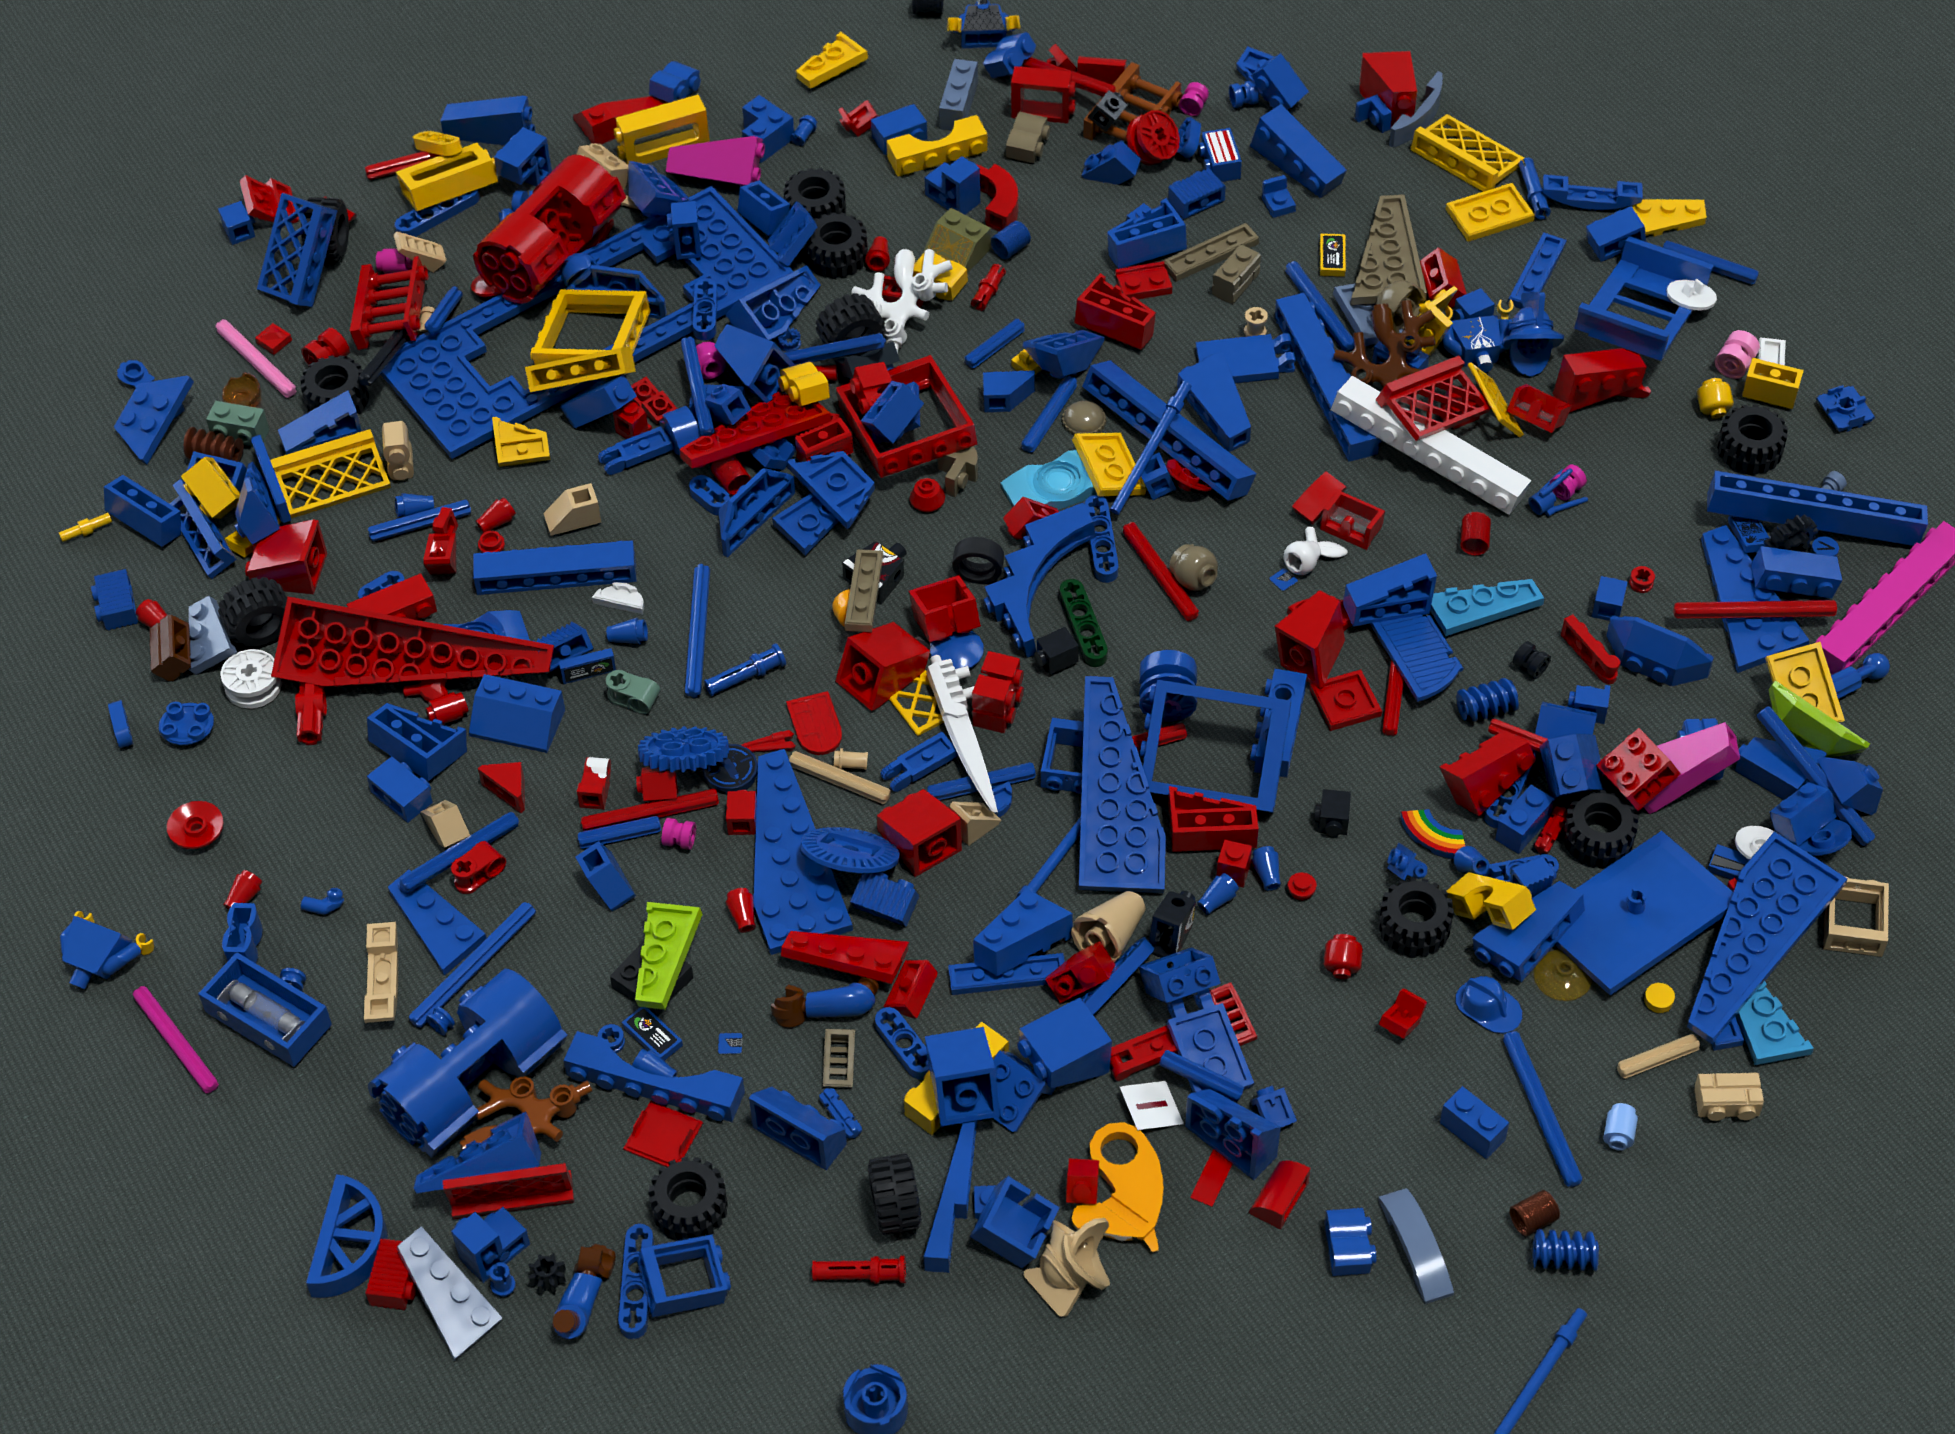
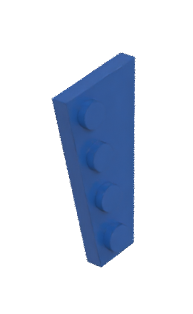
M812 493L772 518L773 525L804 555L839 521Z
M407 870L388 886L389 893L445 976L487 939L486 934L426 883L410 892H405L399 882L402 876L411 872Z

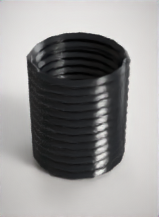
M912 0V13L917 15H942L944 0Z

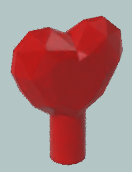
M447 679L424 680L420 684L404 686V695L406 697L421 695L426 701L433 700L448 694L445 688Z

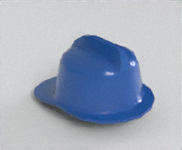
M1488 976L1470 978L1456 993L1458 1009L1489 1031L1502 1034L1512 1032L1519 1026L1522 1020V1009L1519 1002L1505 992L1500 983Z

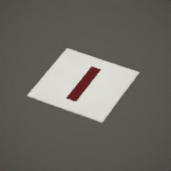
M1166 1081L1120 1086L1137 1130L1184 1124Z

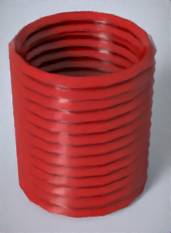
M731 455L725 460H716L711 465L712 473L730 495H735L742 485L751 480L750 475L735 455Z
M1471 512L1463 517L1460 547L1465 553L1481 555L1488 551L1491 519L1488 515L1481 512Z

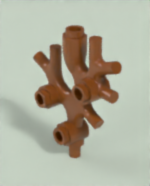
M523 1076L514 1079L510 1089H500L483 1079L479 1083L478 1089L488 1095L490 1101L477 1108L479 1111L477 1119L481 1120L506 1107H515L522 1113H527L535 1134L547 1135L557 1142L561 1139L563 1131L551 1124V1118L555 1114L561 1118L571 1117L577 1109V1103L581 1102L580 1097L592 1092V1088L588 1081L576 1087L573 1084L569 1086L558 1085L551 1090L549 1098L537 1099L534 1083L528 1077ZM498 1125L482 1127L463 1136L464 1140L459 1142L462 1151L473 1140L481 1143L493 1135L490 1130Z

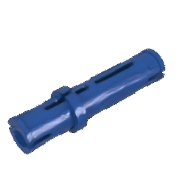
M1524 158L1526 166L1524 167L1523 161L1520 160L1518 167L1528 191V202L1533 206L1536 218L1545 219L1543 210H1545L1547 217L1551 213L1546 201L1547 195L1543 193L1533 159Z

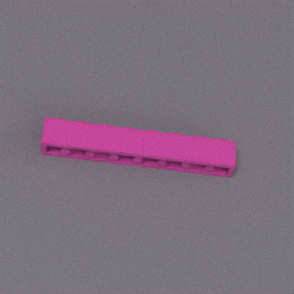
M1943 521L1936 529L1932 527L1921 544L1917 542L1905 559L1900 558L1890 574L1885 573L1874 589L1870 588L1866 591L1858 605L1853 604L1849 608L1842 621L1840 619L1836 620L1826 636L1821 635L1815 643L1821 642L1831 674L1853 666L1955 565V528Z

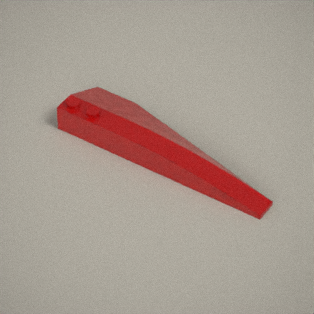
M287 597L271 677L329 687L483 677L484 674L503 676L549 673L555 646Z

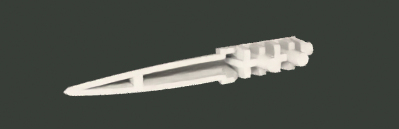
M934 655L930 658L932 664L928 666L926 674L949 736L968 775L992 812H998L983 756L968 716L967 699L972 698L974 686L962 689L959 679L970 676L969 668L965 666L955 669L951 659L942 661L940 655Z

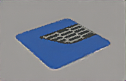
M1285 568L1269 578L1282 591L1298 582Z
M742 1033L719 1034V1054H740L742 1052Z

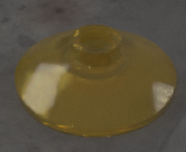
M1561 950L1548 952L1535 966L1534 979L1538 988L1545 995L1560 1001H1572L1584 996L1589 991L1593 981ZM1560 969H1566L1568 972H1563Z

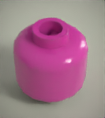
M703 342L696 346L702 377L707 380L719 377L726 368V360L714 346L715 343Z

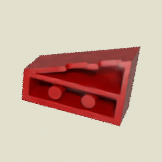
M1504 730L1479 744V749L1470 754L1464 752L1459 755L1458 761L1450 765L1445 763L1439 766L1456 804L1480 816L1536 762V758L1529 742Z

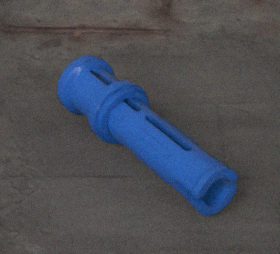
M775 643L769 650L760 654H751L748 661L704 680V684L708 693L713 696L752 676L762 677L766 675L768 670L779 665L781 667L786 666V660L780 647Z

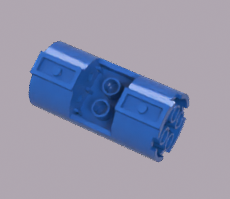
M503 969L483 987L480 986L475 991L470 989L460 997L457 1014L466 1030L463 1035L464 1040L457 1046L454 1043L449 1045L441 1053L442 1059L426 1047L415 1042L408 1048L404 1045L391 1056L393 1059L391 1065L368 1083L371 1097L374 1099L376 1097L379 1098L380 1112L391 1126L411 1145L416 1142L421 1144V1151L426 1152L431 1158L477 1120L479 1111L473 1105L465 1089L493 1064L506 1073L515 1075L517 1078L526 1077L565 1043L567 1034L561 1028L560 1022L550 1005L533 985L513 970Z

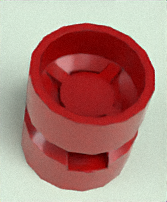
M328 328L317 337V340H312L301 349V353L306 363L310 365L312 362H318V359L322 357L324 359L332 355L334 357H339V355L346 357L350 353V348L345 338L337 330Z

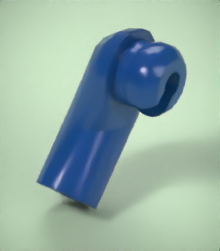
M331 888L327 892L328 897L322 900L305 896L301 902V910L326 915L341 907L344 902L343 892L338 888Z

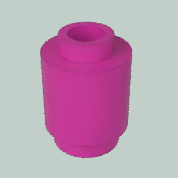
M397 248L383 249L376 253L377 270L383 271L385 274L407 271L412 268L413 261L399 253Z

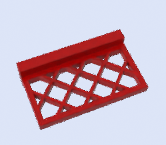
M1460 356L1387 383L1376 398L1381 408L1387 405L1390 407L1416 441L1488 413L1491 410L1487 400L1461 369L1465 362ZM1458 379L1464 386V389L1452 385L1453 380ZM1435 387L1446 390V396L1434 392ZM1454 393L1462 396L1463 402L1452 399L1451 394ZM1419 394L1427 397L1428 403L1417 400L1416 395ZM1468 399L1476 401L1480 407L1468 405ZM1433 400L1445 404V409L1433 406ZM1398 402L1410 405V410L1401 408ZM1450 406L1462 410L1461 415L1450 412ZM1415 407L1427 411L1426 417L1415 413ZM1432 413L1444 417L1443 422L1433 420ZM1414 421L1425 424V430L1420 431L1414 424Z
M566 1163L443 1180V1189L451 1204L453 1219L468 1218L474 1212L479 1216L496 1213L502 1207L511 1212L575 1203L571 1170L567 1169Z

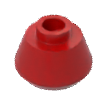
M924 478L919 480L910 493L911 505L922 512L935 511L945 502V493L934 479Z

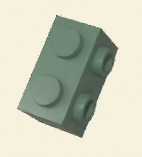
M215 401L206 419L209 431L214 432L215 436L223 434L225 439L227 436H233L234 442L237 438H241L244 446L253 447L251 439L258 435H261L264 442L269 431L264 409Z

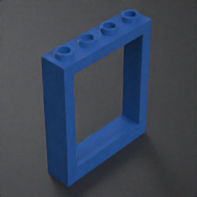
M1157 680L1156 686L1151 685L1149 702H1153L1152 714H1146L1144 726L1145 730H1149L1147 741H1142L1140 757L1144 758L1143 769L1149 784L1150 793L1169 796V786L1178 788L1179 792L1193 795L1195 792L1203 793L1206 798L1219 801L1221 798L1256 805L1258 811L1274 813L1292 702L1290 700ZM1167 693L1272 709L1258 798L1152 781Z

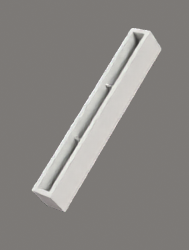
M1351 376L1337 392L1331 411L1508 515L1512 513L1523 499L1531 482L1530 479L1446 430L1416 441L1388 405L1381 408L1377 403L1376 398L1380 392L1354 376ZM1398 403L1401 406V408L1410 410L1402 404ZM1414 421V424L1420 431L1425 430V424Z

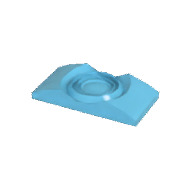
M1077 450L1067 451L1054 461L1043 465H1027L1001 482V488L1012 507L1022 497H1026L1060 510L1085 501L1090 496L1097 495Z

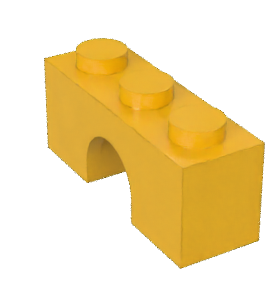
M1470 872L1446 891L1448 898L1452 899V908L1455 915L1475 920L1479 915L1487 911L1493 925L1511 930L1515 929L1536 911L1532 901V894L1526 886Z

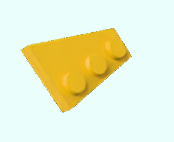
M840 31L832 44L827 43L823 46L821 54L812 56L796 70L797 79L811 89L867 60V51Z

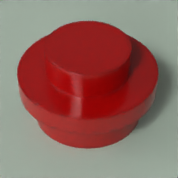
M486 531L481 535L478 547L481 553L499 552L504 549L505 541L498 532Z
M1301 872L1289 878L1288 890L1295 899L1306 900L1316 891V880L1310 874Z

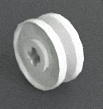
M248 649L228 658L223 664L220 674L226 697L232 704L241 708L253 709L265 706L277 697L282 687L281 678L271 677L274 664L273 656L263 650Z

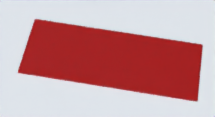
M1213 1149L1190 1198L1213 1207L1233 1163Z

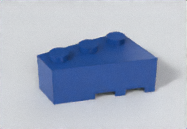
M1167 198L1160 201L1161 205L1157 208L1144 210L1143 216L1136 220L1130 218L1107 232L1109 257L1118 269L1187 249L1186 224Z
M349 390L278 429L285 455L359 433L362 430L356 408Z
M1425 553L1347 584L1343 606L1353 626L1430 614L1437 574Z
M388 703L367 717L368 741L394 757L400 763L405 762L413 772L423 777L426 781L431 780L467 752L465 728L458 726L457 729L442 725L440 720L434 719L429 721L420 718L416 712Z
M1026 889L973 939L974 963L998 976L1028 961L1029 955L1039 950L1045 952L1051 949V944L1061 939L1066 941L1072 938L1073 915L1066 909Z

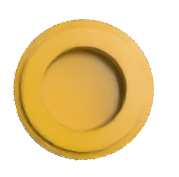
M1664 983L1651 984L1644 996L1647 1008L1656 1013L1669 1011L1675 1000L1673 989Z

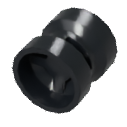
M1530 641L1524 642L1513 657V663L1520 668H1526L1528 674L1534 678L1541 676L1551 661L1550 655L1544 651L1539 652L1536 650V646Z

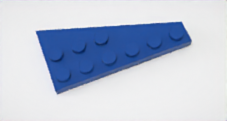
M1726 525L1702 534L1701 541L1707 564L1711 568L1713 586L1716 587L1718 602L1781 601L1773 590L1755 587L1751 567L1752 560L1744 552ZM1793 617L1722 618L1725 631L1728 632L1730 639V650L1734 654L1737 673L1766 663V656L1809 645L1810 640Z

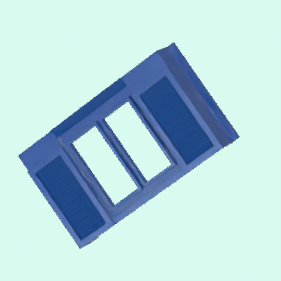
M1629 236L1626 239L1621 260L1589 305L1581 303L1579 306L1574 329L1588 333L1590 337L1662 361L1693 310L1679 307L1676 313L1673 314L1620 296L1619 293L1624 287L1673 303L1667 297L1666 292L1670 283L1676 280L1695 281L1698 279L1708 286L1714 265ZM1615 302L1670 322L1662 330L1610 312L1608 309Z

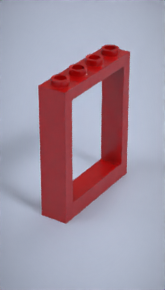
M931 355L888 370L892 381L904 383L905 385L914 381L919 386V390L931 387L955 428L884 453H879L856 412L860 411L859 399L857 394H853L850 383L836 387L839 408L880 478L978 444L973 421Z

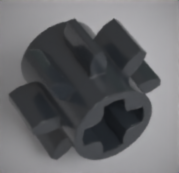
M554 1253L551 1256L539 1254L535 1264L528 1265L530 1273H532L528 1277L530 1285L538 1283L540 1293H543L544 1290L556 1292V1288L560 1283H566L565 1274H563L566 1270L564 1261L557 1263Z

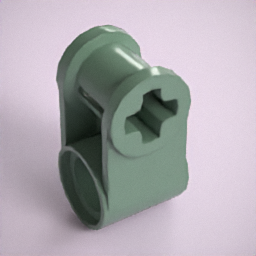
M614 670L606 676L607 697L610 703L631 709L639 714L649 713L661 690L660 686L653 680L642 678L623 670Z

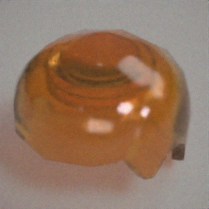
M243 372L238 378L231 377L222 390L223 402L256 407L261 401V386L255 376Z

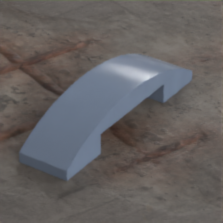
M1437 72L1426 85L1424 103L1414 115L1409 117L1402 114L1391 127L1389 146L1396 147L1412 140L1416 129L1420 126L1426 129L1434 119L1441 98L1443 80L1441 72Z
M1406 1188L1379 1196L1378 1200L1389 1225L1393 1224L1414 1271L1413 1279L1424 1304L1453 1296V1287L1442 1254L1432 1230L1413 1195Z

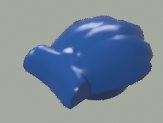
M137 360L123 362L120 364V368L117 369V377L123 383L134 386L135 389L138 384L152 382L155 377L148 373L146 367Z

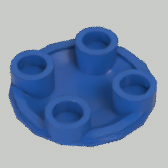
M955 631L952 632V636H948L942 641H932L930 644V658L934 655H940L942 661L951 659L955 669L965 666L972 668L980 661L984 653L983 642L973 631L968 633H957Z
M172 702L167 705V712L163 714L159 721V732L165 740L172 744H193L201 741L210 733L214 726V717L206 703L181 704L180 702Z

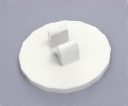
M1698 279L1695 281L1676 280L1670 283L1666 290L1667 297L1673 303L1690 310H1708L1717 301L1716 293Z

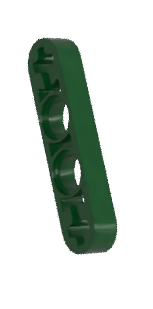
M1067 579L1060 585L1061 603L1076 642L1079 645L1084 662L1091 667H1100L1107 661L1108 649L1083 584L1076 579ZM1069 590H1072L1073 593H1076L1075 600H1073V597ZM1076 609H1083L1087 613L1083 616H1076L1072 612ZM1084 629H1090L1095 634L1085 637L1080 632ZM1095 645V651L1100 655L1095 656L1094 653H1091V646Z

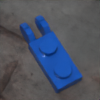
M663 426L616 443L615 446L601 451L598 459L600 463L606 464L604 466L606 473L612 475L622 472L625 467L628 468L674 450V447Z
M940 732L898 756L897 760L882 769L880 775L884 780H889L903 770L904 773L890 783V788L898 792L906 788L911 781L918 780L959 755L953 743L943 732Z

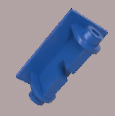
M1398 843L1397 847L1393 848L1388 856L1387 863L1389 865L1387 869L1403 880L1406 879L1407 875L1421 879L1426 876L1428 871L1426 864L1415 859L1416 853L1401 843Z

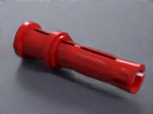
M903 1255L899 1259H880L879 1256L871 1257L870 1261H813L812 1279L813 1281L871 1279V1282H874V1284H879L880 1281L899 1280L900 1283H906V1258Z

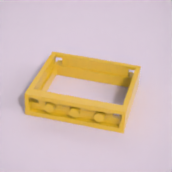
M560 289L556 299L552 302V309L549 315L545 318L543 329L538 333L535 347L531 349V360H534L535 365L607 351L553 349L569 312L626 314L612 349L631 346L633 355L651 312L646 291Z

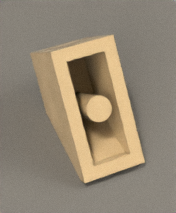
M444 800L420 811L438 844L444 848L447 846L450 848L470 836L457 805Z

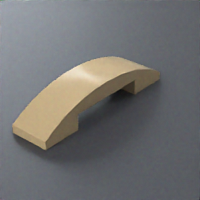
M396 922L367 924L368 974L367 995H365L364 1022L394 1021L398 998Z

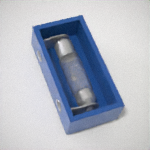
M238 952L198 993L206 1013L293 1067L332 1025L325 1005Z

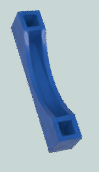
M578 1031L563 1060L567 1076L576 1081H589L596 1083L604 1089L613 1088L624 1091L632 1097L642 1096L652 1099L660 1105L670 1104L680 1107L688 1113L698 1112L708 1115L716 1121L726 1120L733 1122L745 1093L742 1077L717 1070L688 1077H665L644 1072L623 1061L610 1048L605 1039Z

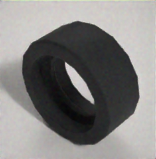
M984 537L965 538L959 541L954 548L952 569L957 576L959 575L965 581L977 584L991 583L1002 574L1004 551L993 540ZM980 557L988 560L990 563H974L966 558Z

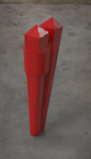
M790 730L776 732L770 736L741 744V746L748 748L751 752H775L782 749L793 751L796 745L792 741L785 742L786 740H791L794 735Z

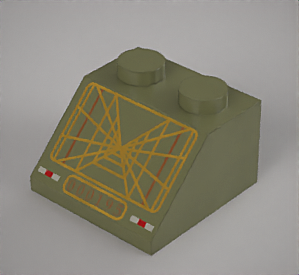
M950 208L936 222L923 253L926 249H931L945 260L961 264L967 269L968 273L991 250V228Z

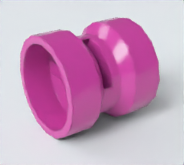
M1198 82L1188 84L1184 95L1179 101L1180 110L1189 116L1199 115L1209 97L1208 89Z
M1573 464L1563 469L1561 474L1569 468L1573 472L1552 490L1556 497L1564 501L1571 498L1575 494V490H1580L1587 482L1584 472ZM1561 474L1556 475V476L1550 481V484H1551L1553 481H1555Z
M666 818L662 830V845L671 847L677 844L682 849L691 850L696 837V823L691 821L679 823L674 818Z

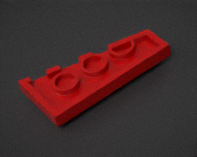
M790 931L781 947V957L892 984L908 952L909 942Z

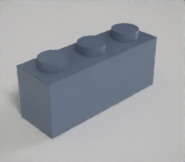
M954 59L939 107L940 129L952 131L954 121L968 117L978 85V62Z

